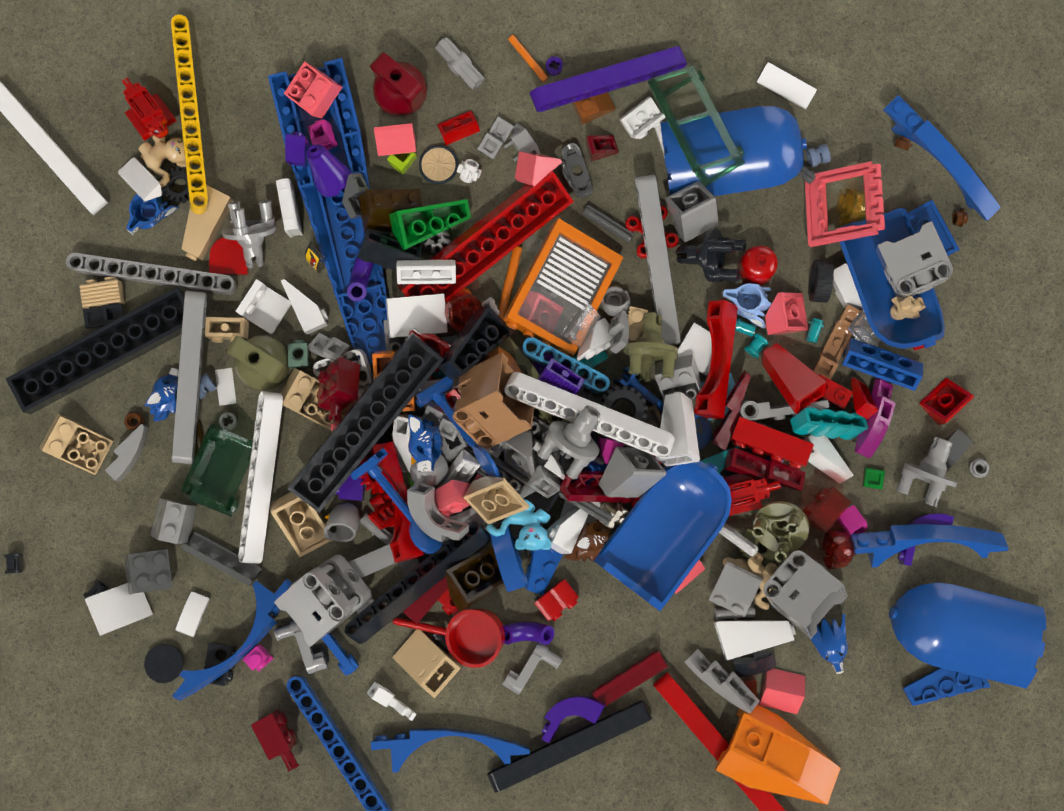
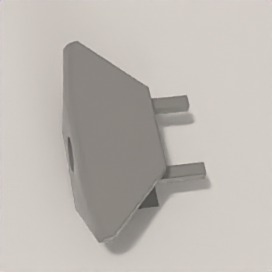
M516 123L513 135L510 137L512 141L506 144L504 148L506 149L513 144L518 152L541 154L528 131ZM518 156L513 159L514 162L518 160Z

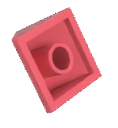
M412 123L374 127L378 156L416 152V138Z
M519 151L515 179L516 181L535 186L560 165L562 161L561 159L543 154Z
M774 668L766 671L759 705L797 714L805 698V676Z

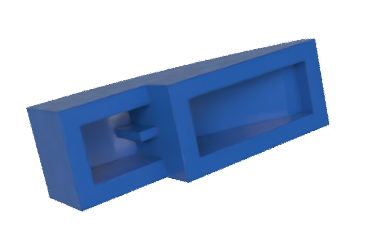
M509 526L504 535L496 537L490 534L507 592L525 587L528 581L521 565L522 560L518 549H515V541Z

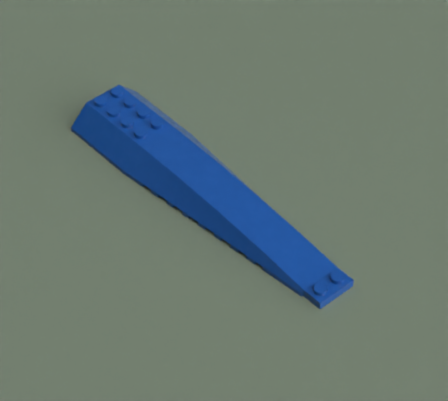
M343 59L324 62V67L316 68L342 86V89L322 119L310 115L284 94L297 73L288 75L287 71L268 75L284 144L286 134L299 132L307 138L311 147L312 142L308 126L314 124L317 120H326L332 125L335 140L338 142V146L328 151L348 167L351 174L361 173L370 190L361 132ZM309 162L307 167L291 165L352 347L363 350L369 365H372V354L375 351H386L384 320H388L387 294L382 267L374 263L366 296L363 300L353 301L347 294L354 262L364 237L362 217L350 219L342 203L345 192L344 188L339 191V195L333 197H325L318 192Z

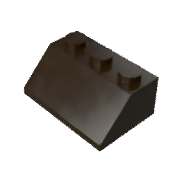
M420 189L366 190L358 196L364 234L366 229L393 233L390 214L396 211L423 207Z
M492 545L445 571L449 596L460 612L505 586Z

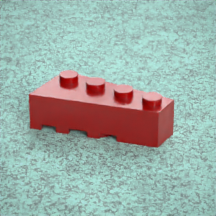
M739 417L730 441L738 447L750 448L754 453L770 455L771 459L782 462V460L790 462L789 465L797 469L806 467L814 446L813 443Z

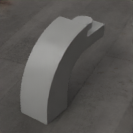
M417 482L407 490V501L411 516L419 528L428 536L442 542L446 537L452 540H460L469 532L468 524L448 519L439 512L434 500L435 487Z

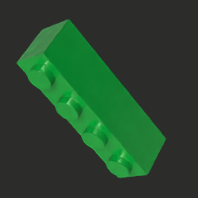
M465 199L396 211L390 214L389 217L394 236L403 250H406L470 219L471 214L468 200Z

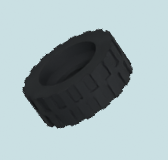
M814 260L812 263L808 284L810 302L827 303L830 299L834 280V270L831 261Z

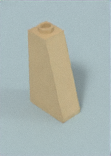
M195 183L194 185L197 188L202 186L200 183ZM207 185V211L204 214L198 215L193 213L190 208L182 244V250L186 252L185 256L194 261L197 258L203 261L229 212L228 203L234 201L231 197ZM202 201L194 202V204L197 206H201L204 204Z

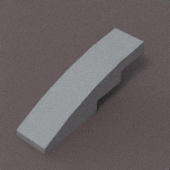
M698 649L692 652L684 661L715 692L745 712L751 713L760 702L734 672L728 675L716 660L710 663Z

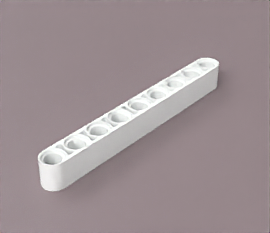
M0 81V111L89 212L95 215L108 204L107 200Z
M519 372L512 373L504 388L505 394L510 398L570 422L575 421L586 405L592 406L601 414L592 431L660 458H667L671 454L675 442V437L671 433Z
M261 391L258 398L238 553L240 563L259 564L263 558L283 405L281 393Z

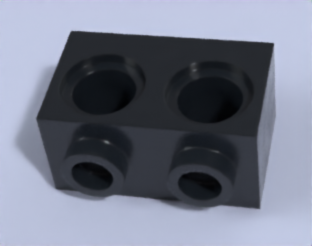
M218 642L209 643L204 669L214 667L229 659L237 652L235 651L236 646ZM220 649L225 650L227 653L225 660L221 659L218 655ZM229 669L223 674L221 679L217 678L209 684L228 685L229 682H232L234 670Z

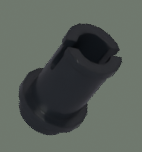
M433 633L431 635L432 641H436L448 653L445 635Z

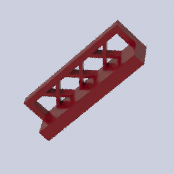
M581 471L578 475L579 479L573 483H570L572 478L566 474L560 487V491L567 501L632 503L634 497L606 496L599 486V482L604 472ZM590 478H595V480H593L589 484H585V482Z
M655 650L592 690V694L595 699L605 703V706H607L668 666L660 652Z

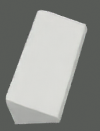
M769 62L757 80V83L805 110L817 89Z
M135 157L130 159L118 171V174L144 201L162 195L160 183Z
M455 260L397 261V284L456 283Z
M462 450L449 467L447 477L437 484V488L451 480L468 483L480 467L478 460L467 451Z

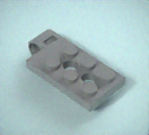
M818 399L808 407L823 410L829 408L828 400ZM749 400L742 402L738 413L740 417L748 420L764 418L780 420L785 419V415L793 417L797 415L789 404L770 407L769 402L756 403ZM748 405L753 407V413L750 416H747L744 411Z

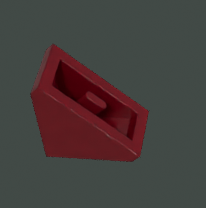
M597 135L586 138V147L591 162L619 153L614 135Z

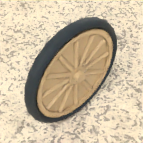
M441 145L429 147L419 159L421 175L425 180L433 184H444L452 180L459 166L456 154L450 148Z

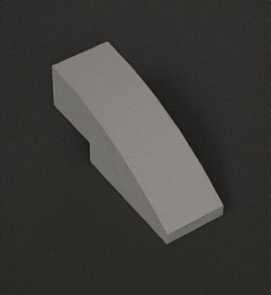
M141 424L114 450L119 457L105 471L115 481L121 482L137 462L147 439L149 430L147 425Z

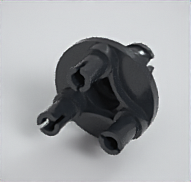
M710 228L705 235L703 243L700 245L679 246L676 252L687 253V257H677L676 260L680 264L701 266L705 278L709 282H723V280L739 281L740 269H724L725 255L728 252L745 251L746 240L724 238L718 228Z

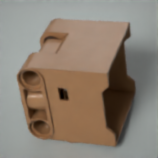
M503 352L470 368L466 373L459 376L458 391L461 394L460 399L454 405L453 419L479 446L485 449L492 448L531 429L533 423L534 407L510 398L505 394L504 388L510 375L515 371L507 364L508 358Z

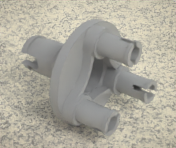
M270 200L259 202L260 220H245L244 208L240 207V201L228 203L231 217L229 220L230 226L223 229L222 234L225 239L237 240L243 247L247 268H254L252 260L254 256H256L258 267L264 266L262 250L264 236L277 231Z
M586 405L573 423L564 421L552 422L545 436V442L537 452L538 456L548 460L554 448L558 447L561 449V456L566 453L564 458L570 459L574 457V461L566 471V474L572 479H577L582 469L590 461L595 460L599 454V448L591 438L590 433L594 429L598 418H600V412L594 407Z
M935 437L927 457L921 460L919 466L905 462L901 471L902 477L896 491L908 495L913 479H921L930 483L924 500H926L924 503L937 507L941 493L945 491L946 486L956 487L958 483L945 476L947 472L946 461L953 443Z

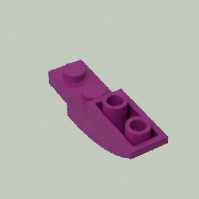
M875 379L872 397L878 411L869 419H866L868 429L858 435L854 452L866 458H871L882 442L896 404L891 400L893 385L882 379Z

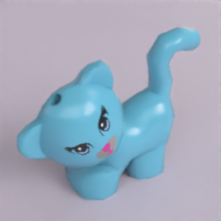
M526 499L524 500L530 506L527 510L506 517L499 529H496L493 524H488L486 527L490 534L497 537L505 534L509 524L522 525L524 527L520 530L519 538L515 542V549L534 551L539 549L549 550L551 548V541L547 536V530L540 525V523H547L550 516L541 509L534 513L535 506Z

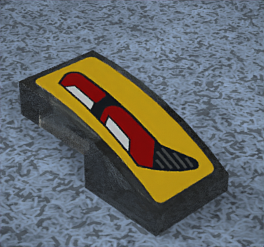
M312 243L308 245L305 251V259L320 273L324 269L322 264L327 259Z

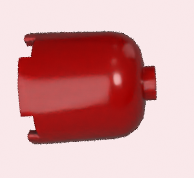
M762 245L753 246L741 255L737 263V269H740L742 281L746 284L764 285L769 282L778 266L777 256L773 250Z

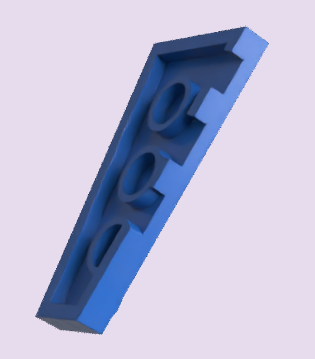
M939 667L907 684L902 689L910 704L915 706L991 686L985 678Z

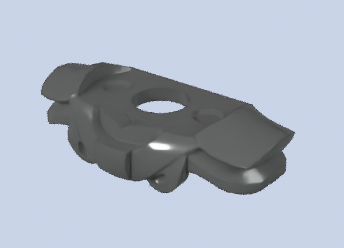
M571 143L564 146L561 151L563 158L561 160L562 176L578 197H587L593 193V188L582 152L578 144ZM577 165L583 167V173L580 176L573 174V168Z

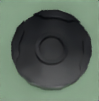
M161 644L152 648L145 657L144 667L146 674L157 683H168L178 678L184 669V658L180 650L171 644Z

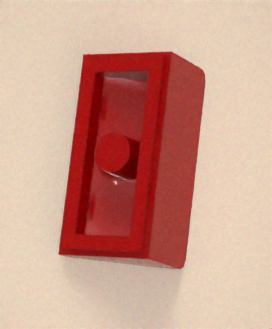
M472 111L437 124L445 145L480 132Z

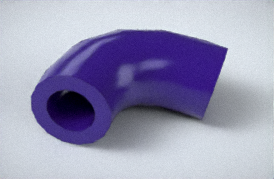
M356 257L347 288V294L351 300L361 301L365 298L374 263L366 262Z
M515 622L503 626L505 631L504 643L507 645L520 641H533L548 645L554 637L553 627L539 622Z

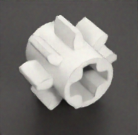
M471 159L462 161L457 169V172L460 173L459 178L466 183L476 182L482 170L478 169L479 164Z

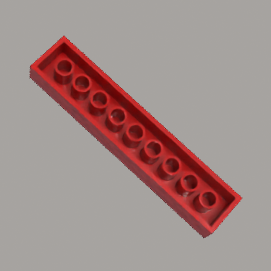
M551 171L535 186L525 184L430 259L455 260L456 283L398 284L397 287L405 297L444 294L446 303L574 201L555 173Z

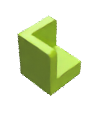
M414 152L392 154L387 158V162L404 175L417 159V156Z

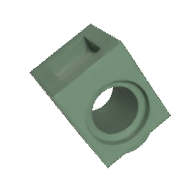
M294 340L293 344H288V367L291 369L310 368L309 344L305 343L304 340ZM299 349L303 350L302 358L296 359L295 352Z

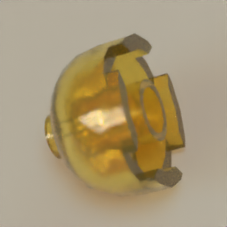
M845 189L846 193L844 195L841 194L837 202L836 212H840V220H837L838 224L844 226L851 222L866 220L864 193L859 190Z

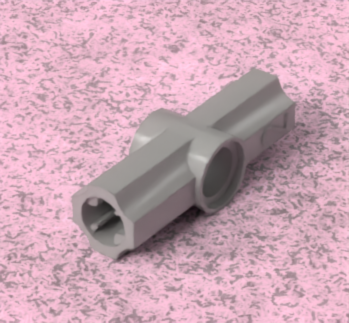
M447 37L442 39L435 47V50L443 57L456 76H460L472 90L477 89L484 81V77L472 65L471 60L463 51L460 52Z

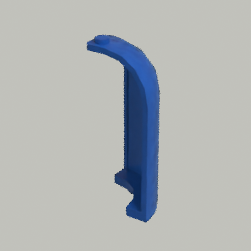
M759 106L660 122L670 195L697 181H700L713 196L771 188L784 184L796 177L803 167V149H807L806 138L801 137L797 119L788 111L775 106Z
M899 208L883 214L885 229L879 230L877 235L841 241L840 245L868 324L876 337L889 346L901 349L922 345L928 348L936 345L935 341L942 339L945 331L943 314L935 289L932 288L924 293L912 296L914 299L917 297L922 298L926 308L919 311L920 317L916 319H893L890 311L894 303L891 299L897 296L887 280L884 268L876 253L877 245L883 242L895 243L914 235L906 209ZM866 220L851 222L842 227L865 225Z
M699 460V462L666 467L664 469L667 472L666 475L642 495L594 559L595 563L659 611L663 609L707 550L729 516L732 502L730 488L723 477L716 472L718 468L710 462L705 464Z
M931 583L920 585L907 591L889 610V618L891 619L892 628L897 640L906 651L918 660L935 667L1026 689L1038 670L1035 668L1038 657L1042 658L1045 642H1042L1043 631L1046 630L1044 607L954 584Z

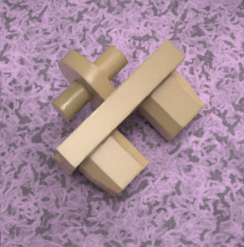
M912 296L905 298L894 297L891 299L894 305L891 308L890 314L895 320H902L904 318L916 319L920 317L919 311L926 307L923 299L920 297L916 299Z

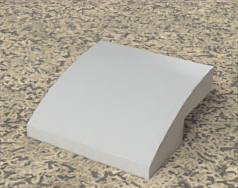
M693 323L678 349L677 358L693 354L698 371L707 376L712 356L711 335L709 331Z

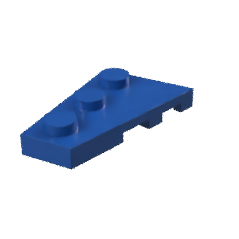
M933 200L907 213L914 234L920 232L922 225L932 221L947 256L960 250Z

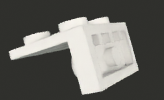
M256 279L235 312L266 332L273 334L292 304L289 300Z

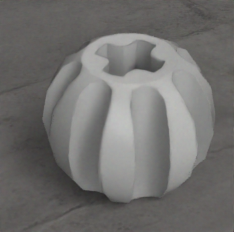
M447 230L424 240L423 246L427 251L431 249V254L436 255L438 251L443 250L444 247L451 243V240L448 239L450 234Z

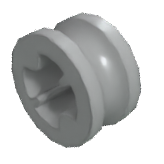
M226 412L220 416L219 424L226 430H232L237 426L238 419L233 413ZM231 416L233 423L225 426L226 422H224V419Z

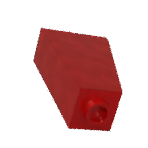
M776 343L764 350L762 366L796 414L825 395L826 381L781 345Z

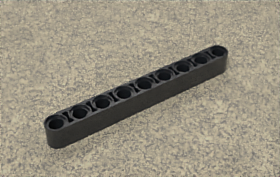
M470 522L468 524L469 532L460 540L449 539L441 546L440 550L428 556L350 620L345 626V634L358 644L365 643L446 577V570L468 559L485 545L490 537L489 532L478 522Z
M641 700L598 720L595 724L592 723L530 752V754L511 761L510 764L498 767L486 775L494 792H500L650 721L652 716L645 701Z

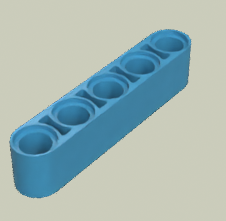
M528 338L523 343L522 352L527 358L545 367L549 361L544 360L543 354L549 352L553 355L554 360L560 364L568 362L571 366L570 370L577 375L579 371H585L588 374V378L584 380L582 387L596 394H602L608 389L610 381L604 374L536 338ZM530 343L534 344L536 346V351H527L526 345ZM602 380L605 383V388H597L595 381Z

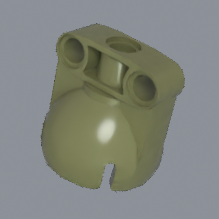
M236 335L226 350L228 354L235 357L234 365L238 378L250 388L256 390L273 389L287 378L290 370L288 367V351L276 338L258 335L244 340ZM258 353L259 360L256 363H252L251 356Z

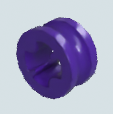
M558 57L549 58L546 62L547 72L552 76L559 75L563 69L561 59ZM552 62H555L556 65H559L557 66V70H554L553 68L549 67L551 66Z

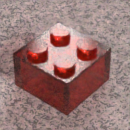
M826 487L825 489L821 488L815 495L817 499L812 504L808 503L802 511L813 528L818 532H827L852 502L835 487Z

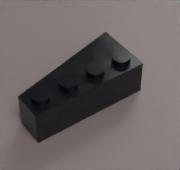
M489 305L478 309L443 356L444 360L438 368L449 379L461 376L515 331L509 328L506 322Z

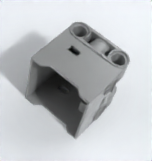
M932 221L922 225L920 232L898 242L891 243L886 241L877 245L876 253L884 268L887 280L897 297L905 298L924 293L944 283L953 273L952 264Z
M799 550L791 553L763 587L764 594L772 607L810 639L817 633V624L834 604H842L848 597L844 584L832 576L821 564ZM797 558H804V559H805V560H803V559H798V560L796 561V563L794 564V561H795Z
M335 555L294 582L274 603L280 610L287 611L303 631L304 640L311 647L363 606L371 598V591L346 559L341 555ZM315 611L321 616L322 619L320 621L313 614Z

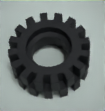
M176 167V170L171 168V172H169L170 181L165 187H162V192L172 202L178 204L182 202L184 204L187 200L189 201L186 169ZM177 179L186 181V188L182 192H175L173 190V183Z

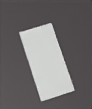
M232 368L215 370L219 406L235 404L236 396Z

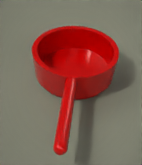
M472 608L459 612L450 620L447 628L422 622L416 624L412 620L398 617L393 619V624L445 635L446 645L452 657L460 664L470 668H480L490 664L500 653L505 642V631L502 622L493 612L483 608Z

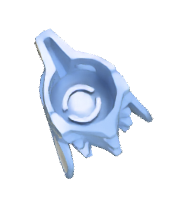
M748 283L737 289L724 290L720 294V299L737 306L738 315L747 318L761 328H765V322L761 318L765 316L763 311L768 310L771 306V302H768L767 299L768 294H765V292L771 291L770 287H761L758 284Z

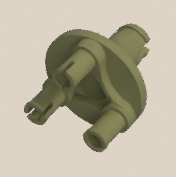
M654 312L645 313L642 335L638 342L628 343L624 347L623 352L630 356L629 373L639 374V381L649 382L651 381V365H653L654 361L663 360L662 377L674 378V365L677 360L678 349L672 345L665 344L661 336L662 315L656 316Z
M774 501L762 506L753 521V536L766 548L776 551L775 560L781 563L782 558L784 562L791 551L800 548L808 537L809 522L806 515L800 508L788 502Z

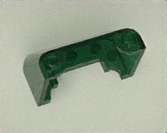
M212 424L182 485L181 495L194 503L232 517L239 506L235 494L249 466L253 441Z

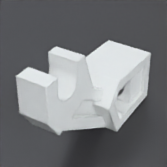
M374 682L368 690L367 694L371 699L383 706L388 707L390 705L411 721L416 716V713L411 708L396 699L395 695L382 685Z

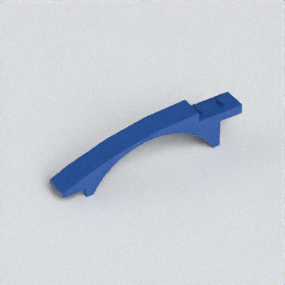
M899 95L883 109L896 123L891 129L895 134L906 137L924 148L950 173L962 191L966 205L970 209L973 208L985 221H988L1001 208L983 182L955 148L928 120L925 122Z
M893 525L890 531L851 534L850 539L855 554L868 553L872 568L878 567L886 559L904 549L931 542L962 544L976 551L981 558H987L989 552L1008 551L1009 549L1002 533L954 525Z
M286 579L276 593L273 594L258 581H255L253 588L256 596V617L245 643L233 656L214 667L197 671L183 670L179 676L185 679V681L172 697L181 701L196 693L226 673L252 651L276 625L277 622L272 617L273 615L276 616L281 610L274 601L285 593L293 583Z
M411 728L409 737H407L406 733L395 734V738H387V735L375 736L376 739L371 741V750L391 749L392 772H399L408 756L418 747L433 739L446 736H462L477 740L492 749L504 764L511 763L510 755L530 754L528 746L480 732L449 728Z

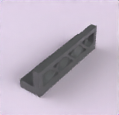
M194 531L189 542L184 543L181 548L249 586L255 583L263 569L255 563H240L237 553Z

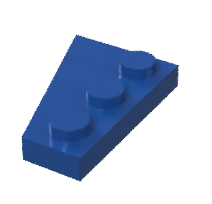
M552 548L549 550H531L530 552L532 557L527 568L526 578L528 583L525 588L542 596L563 554L558 553Z

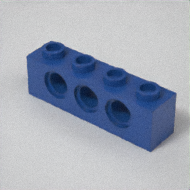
M850 338L843 352L842 365L913 391L916 390L923 377V363L854 338Z

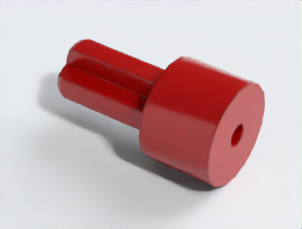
M378 493L369 499L375 511L392 501L387 493L383 495Z

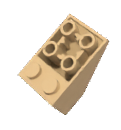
M294 368L281 391L283 406L331 430L330 424L336 422L333 421V416L332 420H329V411L317 407L318 380Z
M57 413L39 448L47 454L96 475L114 441Z
M417 629L392 657L433 698H436L462 667L423 631Z

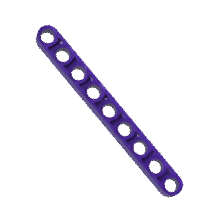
M677 46L533 89L529 95L536 111L543 112L679 71L687 66V61L681 48Z

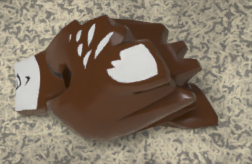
M598 519L597 521L585 523L572 553L566 554L565 558L579 561L582 558L583 562L589 558L591 561H594L604 542L608 541L611 527Z

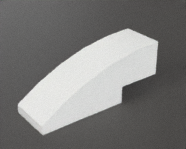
M845 263L834 270L833 287L836 290L835 294L844 308L849 304L864 312L849 267Z

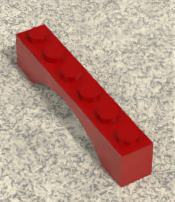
M726 300L709 301L707 323L712 344L711 364L707 379L696 396L694 414L708 419H723L725 414L738 312L737 306Z
M393 442L374 445L366 455L367 460L382 448L386 450L388 455L378 464V467L382 470L383 476L408 505V489L404 484L403 470L398 462L397 449L394 447ZM393 502L395 528L390 547L394 562L407 561L424 555L423 551L415 546L409 533L410 521Z

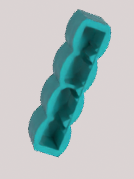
M808 407L790 419L793 432L798 435L810 434L815 437L826 436L832 439L840 437L844 440H852L868 429L867 421L864 417L857 413L849 414L845 411L834 412L829 409L818 410Z

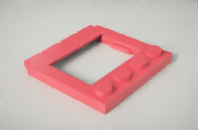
M870 161L814 173L816 178L811 184L805 181L807 234L810 247L877 235L879 230L885 229L883 197H880L883 195L880 164H873ZM863 176L866 224L837 228L834 231L828 232L826 183Z

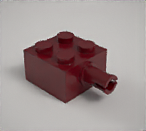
M342 357L332 362L318 376L317 407L328 410L329 420H332L333 416V421L341 420V411L356 400L359 394L360 364Z
M277 709L251 724V727L268 760L281 756L289 772L299 766L291 751L292 747L296 744L295 740L297 737L293 729L289 730L286 724L288 719L285 713Z

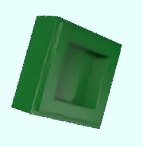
M865 468L862 487L883 490L885 470Z

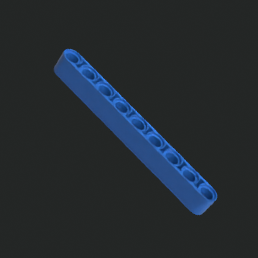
M302 675L290 678L287 682V690L366 811H391L306 678ZM293 680L301 682V689L297 690L293 687ZM304 696H309L312 699L311 706L304 704ZM314 713H320L323 716V721H315ZM326 729L332 730L334 737L331 739L327 738L324 731ZM336 746L344 748L343 755H338L335 752ZM346 763H353L355 765V771H348L346 769ZM363 779L366 782V787H358L356 781ZM374 796L377 799V803L374 805L369 804L367 797Z

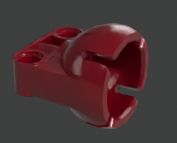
M381 52L369 65L375 76L373 82L375 101L382 111L391 116L400 117L399 114L404 116L412 115L421 108L426 100L427 85L425 77L417 67L410 63L396 62L385 52ZM394 75H401L399 80H392Z

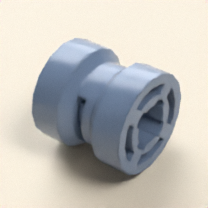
M826 144L819 145L816 149L810 148L806 150V158L811 168L818 166L819 163L825 164L831 161L830 152Z
M207 373L201 376L200 399L206 397L209 391L213 392L217 389V386L211 382L213 380Z

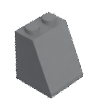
M700 181L665 198L677 234L684 242L692 240L718 225L716 199Z
M616 447L599 482V486L608 497L639 498L661 480L667 472L650 453L637 448Z
M159 498L150 536L157 540L174 544L188 543L197 506Z

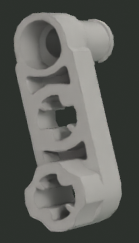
M291 621L289 625L274 629L277 641L293 635L296 637L308 674L328 668L324 652L321 651L314 654L312 646L309 647L305 642L304 633L295 621Z
M538 643L520 674L510 670L502 685L519 695L539 661L543 660L557 669L563 658L549 651L547 646Z

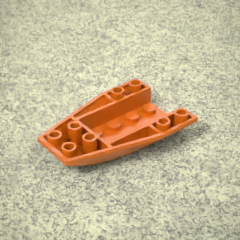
M758 704L751 713H747L739 708L736 714L739 717V721L728 749L721 752L715 770L749 788L828 805L841 768L778 714Z

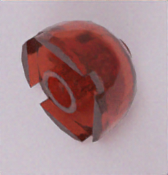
M457 293L449 298L445 304L444 314L446 321L452 328L461 332L474 312L483 308V306L475 296L469 293Z
M842 531L825 532L822 542V551L826 550V557H823L825 567L827 569L845 568L851 563L853 556L856 555L852 539Z

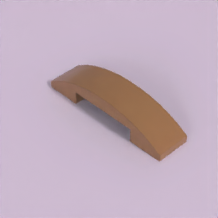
M849 304L846 305L813 369L816 374H821L831 380L839 365L837 363L854 330L859 326L865 314L864 312Z

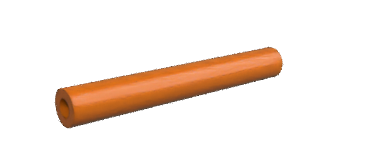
M511 35L508 38L509 42L542 82H545L549 77L517 38Z

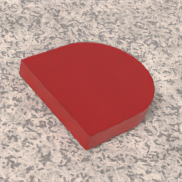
M224 237L217 240L210 250L209 273L248 275L249 268L245 265L243 247L238 241L225 239Z

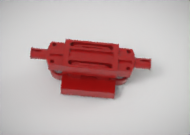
M125 78L126 81L123 79L122 84L126 87L123 94L128 105L131 107V109L124 113L142 139L145 141L153 135L156 138L166 136L169 132L168 126L176 122V119L156 93L151 96L140 83L132 84L129 78Z
M739 473L723 477L730 488L732 499L729 516L760 509L763 506L761 499L769 498L770 491L781 489V485H778L780 484L779 480L768 483L765 478L756 480L753 477Z

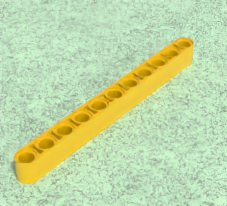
M175 15L171 19V32L191 211L201 215L207 211L208 197L189 22L185 16ZM182 25V26H184V27H183V28H177L176 26ZM183 42L185 45L181 46L178 43ZM180 60H187L188 62L181 63ZM183 77H188V78H190V79L185 81V80H182L181 78H183ZM186 94H189V95H191L192 97H190V98H185V97H183V96L186 95ZM192 112L193 115L187 116L185 113ZM192 129V130H195L196 132L190 134V133L187 132V130ZM195 147L198 150L193 152L190 151L189 148ZM198 165L200 168L195 170L192 169L190 166ZM200 183L202 186L197 188L192 186V184ZM202 201L204 204L201 206H197L194 204V202Z

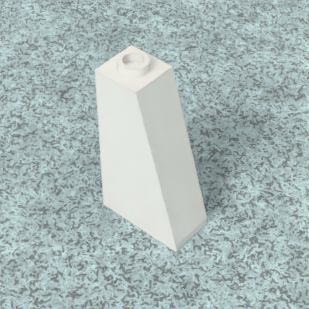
M682 392L665 395L660 429L671 433L675 437V442L669 457L660 458L656 456V460L667 467L699 462L700 456L692 400Z
M787 620L713 621L726 660L793 641V635L796 634L793 624H789Z

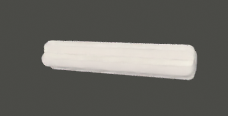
M726 523L719 532L721 535L750 556L757 554L758 546Z

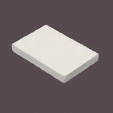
M444 294L386 299L389 338L409 336L408 334L413 328L421 334L447 332Z
M127 583L85 599L100 636L153 615L144 592L129 594Z

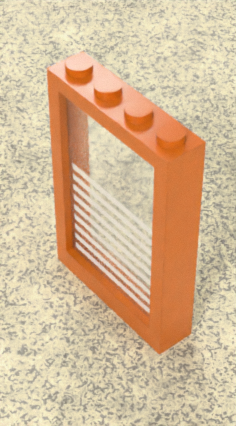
M558 218L552 224L503 320L509 328L522 331L525 337L536 338L570 357L574 356L624 257Z

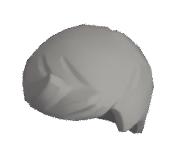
M610 286L601 304L608 315L616 316L622 310L628 311L630 296L621 287Z

